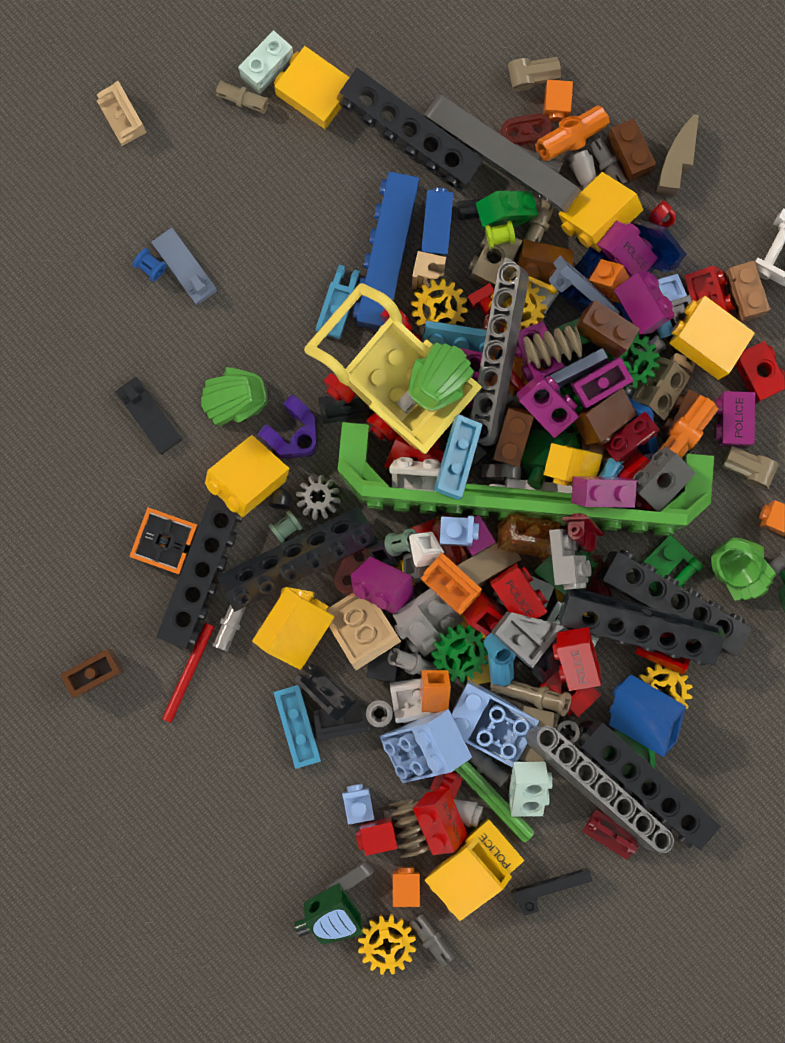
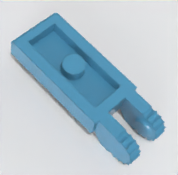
M338 266L334 281L330 283L315 332L322 328L354 291L360 271L354 270L350 278L349 287L340 285L345 274V266ZM350 309L327 336L341 339Z

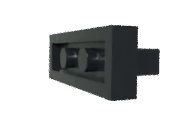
M134 377L115 391L161 455L182 441L137 377Z
M356 393V396L349 404L342 399L336 401L331 396L318 398L323 424L370 417L375 412Z
M583 868L511 889V894L515 904L519 903L523 914L529 915L539 911L538 897L589 883L593 880L590 871L587 868Z

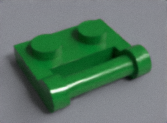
M671 535L667 536L643 561L657 569L656 574L663 578L681 560L685 561L688 565L675 578L679 581V587H682L695 572L699 573L704 568L702 563L693 557ZM652 582L649 585V589L654 593L657 590V586Z

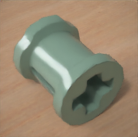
M290 510L278 522L268 525L281 544L293 532L303 529Z
M410 528L404 530L401 534H388L385 538V548L388 554L395 557L404 551L412 552L408 541H410L409 536L411 534H417L416 531Z

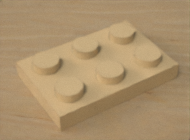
M354 592L326 610L335 616L329 627L355 670H358L401 642L382 610L375 604L358 598Z

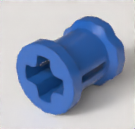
M144 248L136 256L132 266L136 269L140 268L150 276L149 280L155 282L164 273L167 264L164 261H158L150 254L149 249Z

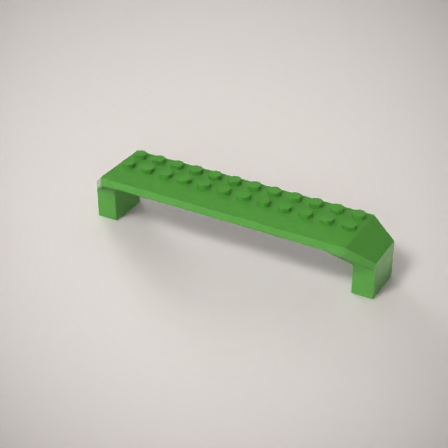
M342 422L338 473L361 503L367 504V509L383 510V506H390L396 512H409V508L420 509L419 513L426 515H435L436 511H445V516L461 517L462 513L472 514L474 517L480 515L482 520H486L489 516H498L497 520L503 522H513L515 518L524 519L523 523L539 524L543 520L550 521V526L565 527L562 517H571L574 513H582L589 516L596 525L602 526L604 531H617V529L628 528V533L643 534V532L653 530L654 535L670 536V534H674V531L687 526L711 504L714 456L686 454L682 457V460L696 474L660 512L610 507H585L577 504L463 494L461 499L456 500L434 491L390 488L367 464L369 425Z

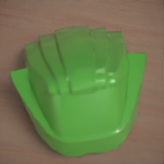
M437 342L433 344L425 358L416 359L408 387L411 399L422 408L432 412L460 399L463 396L462 387L469 381L474 372L470 367L471 363L466 358L467 355L454 345L451 347L446 343L441 345Z
M226 367L223 376L205 381V388H203V396L201 397V405L204 412H207L208 418L212 419L214 424L222 426L231 420L241 422L257 415L268 403L266 385L260 376Z
M734 537L722 543L712 552L711 563L715 577L727 586L735 601L757 599L764 596L769 590L768 587L773 583L772 580L776 573L764 559L763 546Z

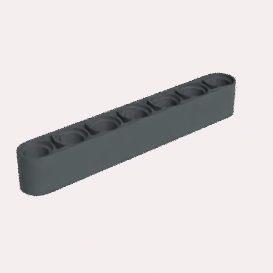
M437 94L423 114L424 117L468 149L563 213L567 212L581 192L577 186L440 94Z
M514 262L502 264L497 273L477 381L482 388L475 395L471 420L483 424L481 431L485 427L488 428L487 436L482 439L480 432L477 442L484 446L496 444L500 437L529 282L528 273ZM517 271V277L513 281H509L510 275ZM512 297L511 305L505 308L506 300ZM507 323V330L500 334L501 326ZM502 349V356L500 359L495 360L496 352ZM497 375V383L491 386V378ZM492 401L493 407L486 413L485 407L488 402Z
M533 726L528 730L526 735L527 744L644 849L658 853H667L672 849L674 845L672 833L555 728L551 726ZM542 732H544L546 736V740L543 744H541L539 739L540 734ZM561 749H563L565 753V758L562 762L559 758V753ZM581 766L584 769V775L582 778H580L578 774ZM600 784L603 786L601 795L598 794V786ZM619 801H621L622 808L620 812H618L617 810V804ZM638 818H640L641 824L640 827L637 829L636 821ZM659 835V843L656 845L655 838Z

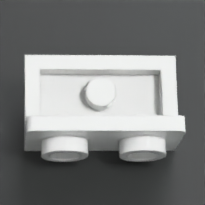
M408 457L394 460L390 466L392 488L433 491L441 463L435 459H426L423 462L413 461L412 458Z
M421 678L390 683L396 723H411L433 714L431 712H421Z

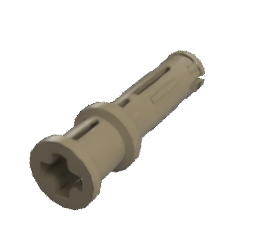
M511 680V684L503 687L492 682L490 686L492 692L533 703L540 710L546 708L556 711L560 716L567 714L571 704L570 693L564 692L562 694L551 691L547 686L537 688Z

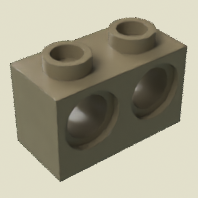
M660 357L659 360L654 361L659 364V370H652L655 374L654 380L646 378V387L640 382L631 399L652 409L655 418L665 421L688 382L690 375L676 361Z

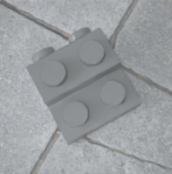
M549 530L555 585H563L564 590L586 588L588 577L591 576L590 561H586V556L575 555V551L578 550V544L569 537L568 530Z
M432 589L427 590L402 607L396 614H392L397 622L394 628L402 639L408 637L407 643L414 653L420 651L424 657L436 649L433 645L434 642H441L440 633L445 634L448 632V627L454 628L464 621L462 616L455 612Z

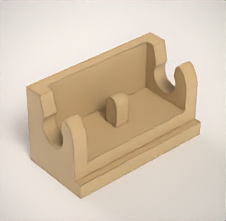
M119 81L97 94L99 98L97 102L122 146L146 133L141 120Z
M418 251L412 275L411 289L417 290V287L421 288V284L429 287L430 283L427 282V278L437 279L443 277L446 257Z

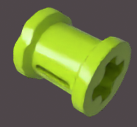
M511 220L500 226H485L489 249H493L495 245L503 243H516Z

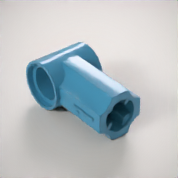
M490 633L484 640V646L488 652L490 680L493 684L503 687L511 684V680L514 679L513 660L516 655Z

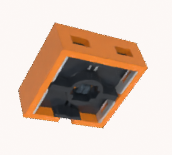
M147 507L129 557L180 575L188 556L185 553L187 546L192 545L199 526Z

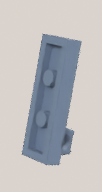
M170 228L151 242L196 306L217 292L216 287L173 228Z
M561 255L556 259L553 264L557 269L549 281L558 291L562 293L573 284L592 302L597 300L615 313H620L615 304Z
M602 348L550 376L562 387L609 362V359ZM540 389L535 394L538 398H544L548 391Z

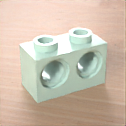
M273 30L238 67L241 78L260 95L278 74L288 66L293 56L292 46Z
M513 762L508 794L511 817L543 816L545 805H549L548 789H552V773H547L546 762Z

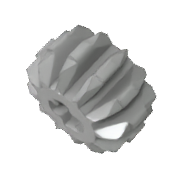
M311 476L309 477L311 484L309 487L303 482L300 484L305 492H296L298 498H304V500L297 503V506L299 508L307 506L303 511L305 516L309 515L313 510V520H317L318 512H321L323 518L327 519L328 515L325 510L329 509L332 513H335L336 509L331 503H340L339 498L331 497L338 494L339 489L333 488L329 490L334 483L331 479L323 485L324 476H319L318 483H315L314 478ZM322 492L325 494L322 495L323 499H325L324 502H312L314 500L312 496L314 493L320 494Z

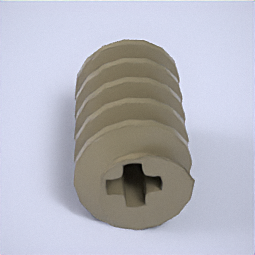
M565 326L564 335L557 328L554 330V337L549 331H545L543 340L539 334H534L533 343L528 336L523 338L528 363L530 365L531 362H534L537 368H540L542 359H544L548 366L551 365V357H555L557 362L561 363L562 354H565L567 359L571 360L573 351L576 352L579 358L582 357V344L576 326L574 331L570 326Z
M409 799L389 804V806L398 808V810L391 814L392 817L400 818V821L393 824L396 828H402V831L395 835L396 838L404 839V842L399 844L398 848L406 849L407 851L400 858L420 855L430 849L428 843L423 842L426 839L413 810V807L419 800Z

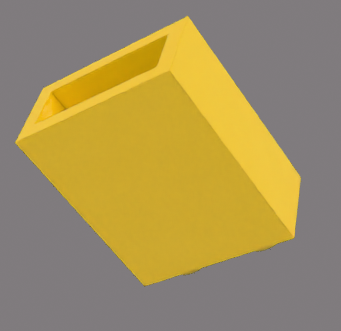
M304 46L300 52L296 51L293 54L285 72L281 71L274 81L275 93L279 98L310 120L326 129L342 108L339 105L340 101L336 98L350 77Z
M601 172L579 193L566 213L560 211L558 214L563 223L561 227L566 234L571 237L575 235L585 247L589 248L591 246L600 252L601 249L597 246V243L617 220L627 225L628 222L631 223L643 211V207L637 193Z
M706 296L697 302L693 300L684 311L686 314L684 320H680L672 329L673 337L669 344L719 380L731 372L753 337L754 332Z
M251 435L208 469L205 484L212 494L218 495L232 512L238 513L243 518L286 482L290 468Z
M286 587L252 642L266 653L301 670L335 616L326 611L329 606L317 598L312 602L310 601L312 596L298 588L297 592H294Z
M475 836L436 866L425 881L430 886V889L445 903L448 910L461 921L502 891L512 876L481 840Z

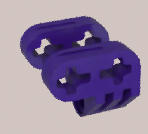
M291 394L283 403V406L304 427H300L290 439V444L288 445L267 424L257 433L261 441L282 459L312 456L318 449L317 420L315 415L310 412L303 402ZM308 437L312 439V444L309 448L302 449L299 447V442L302 438Z

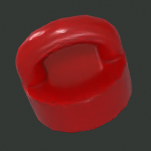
M664 200L650 213L648 221L659 228H669L676 221V213L671 209L672 206ZM668 214L670 216L669 220L662 222L663 218Z

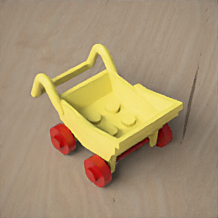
M361 283L309 341L304 351L309 356L325 364L335 373V375L329 373L323 380V383L328 388L326 392L336 401L342 399L349 404L356 396V393L375 412L366 420V423L372 428L370 433L380 441L385 439L392 443L399 434L415 449L426 454L482 386L470 378L462 387L463 396L457 401L433 412L416 404L407 415L395 402L408 391L416 359L425 358L433 344L428 340L422 343L410 332L412 327L407 322L409 320L408 317L398 309L397 305L387 295ZM364 295L385 308L380 314V318L385 324L380 326L379 331L345 369L333 356L317 348V346L359 297Z

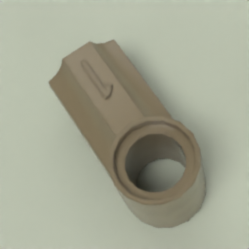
M557 57L530 61L528 58H520L508 63L513 91H525L537 84L547 83V80H561V67Z
M735 446L730 447L722 467L746 477L747 481L764 489H769L779 466L776 461L770 458L752 455Z

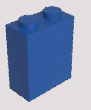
M433 188V190H427L421 252L446 257L447 262L453 192H448L445 188Z
M630 675L624 682L620 681L613 691L615 699L609 710V713H611L609 725L664 757L678 741L686 706L635 676Z

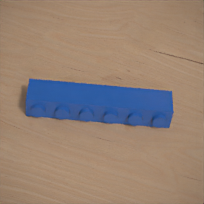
M389 171L387 180L382 179L380 194L384 195L382 204L377 203L374 219H378L376 229H371L369 243L373 244L371 253H366L364 268L368 270L366 278L361 277L360 284L364 283L381 291L394 302L418 191L419 177ZM362 295L361 303L356 302L353 318H357V326L378 330L381 325L385 324L380 318V314L385 308L378 302Z

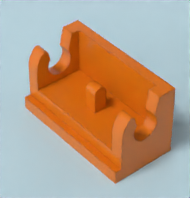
M443 553L426 569L421 577V580L459 615L473 603L482 591L473 580Z

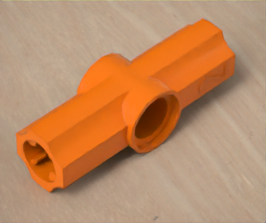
M597 105L580 116L566 117L559 122V128L538 139L535 144L536 151L542 160L549 161L566 150H578L585 146V139L607 127V124L610 123L609 116L603 107Z
M700 395L684 417H680L668 433L669 437L659 450L665 446L682 459L685 453L690 451L704 433L702 430L711 421L714 414H716L718 408L715 403L709 398Z

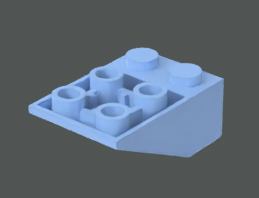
M470 680L466 682L450 712L464 742L513 767V762H518L527 745L526 735L528 730L533 726H537L539 720Z
M449 709L430 714L379 736L384 750L388 754L395 772L402 783L450 773L472 758Z

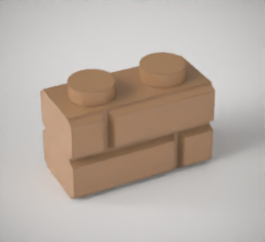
M755 261L729 268L725 274L728 280L730 295L734 300L735 309L738 310L737 316L741 323L762 317L769 312L770 307Z

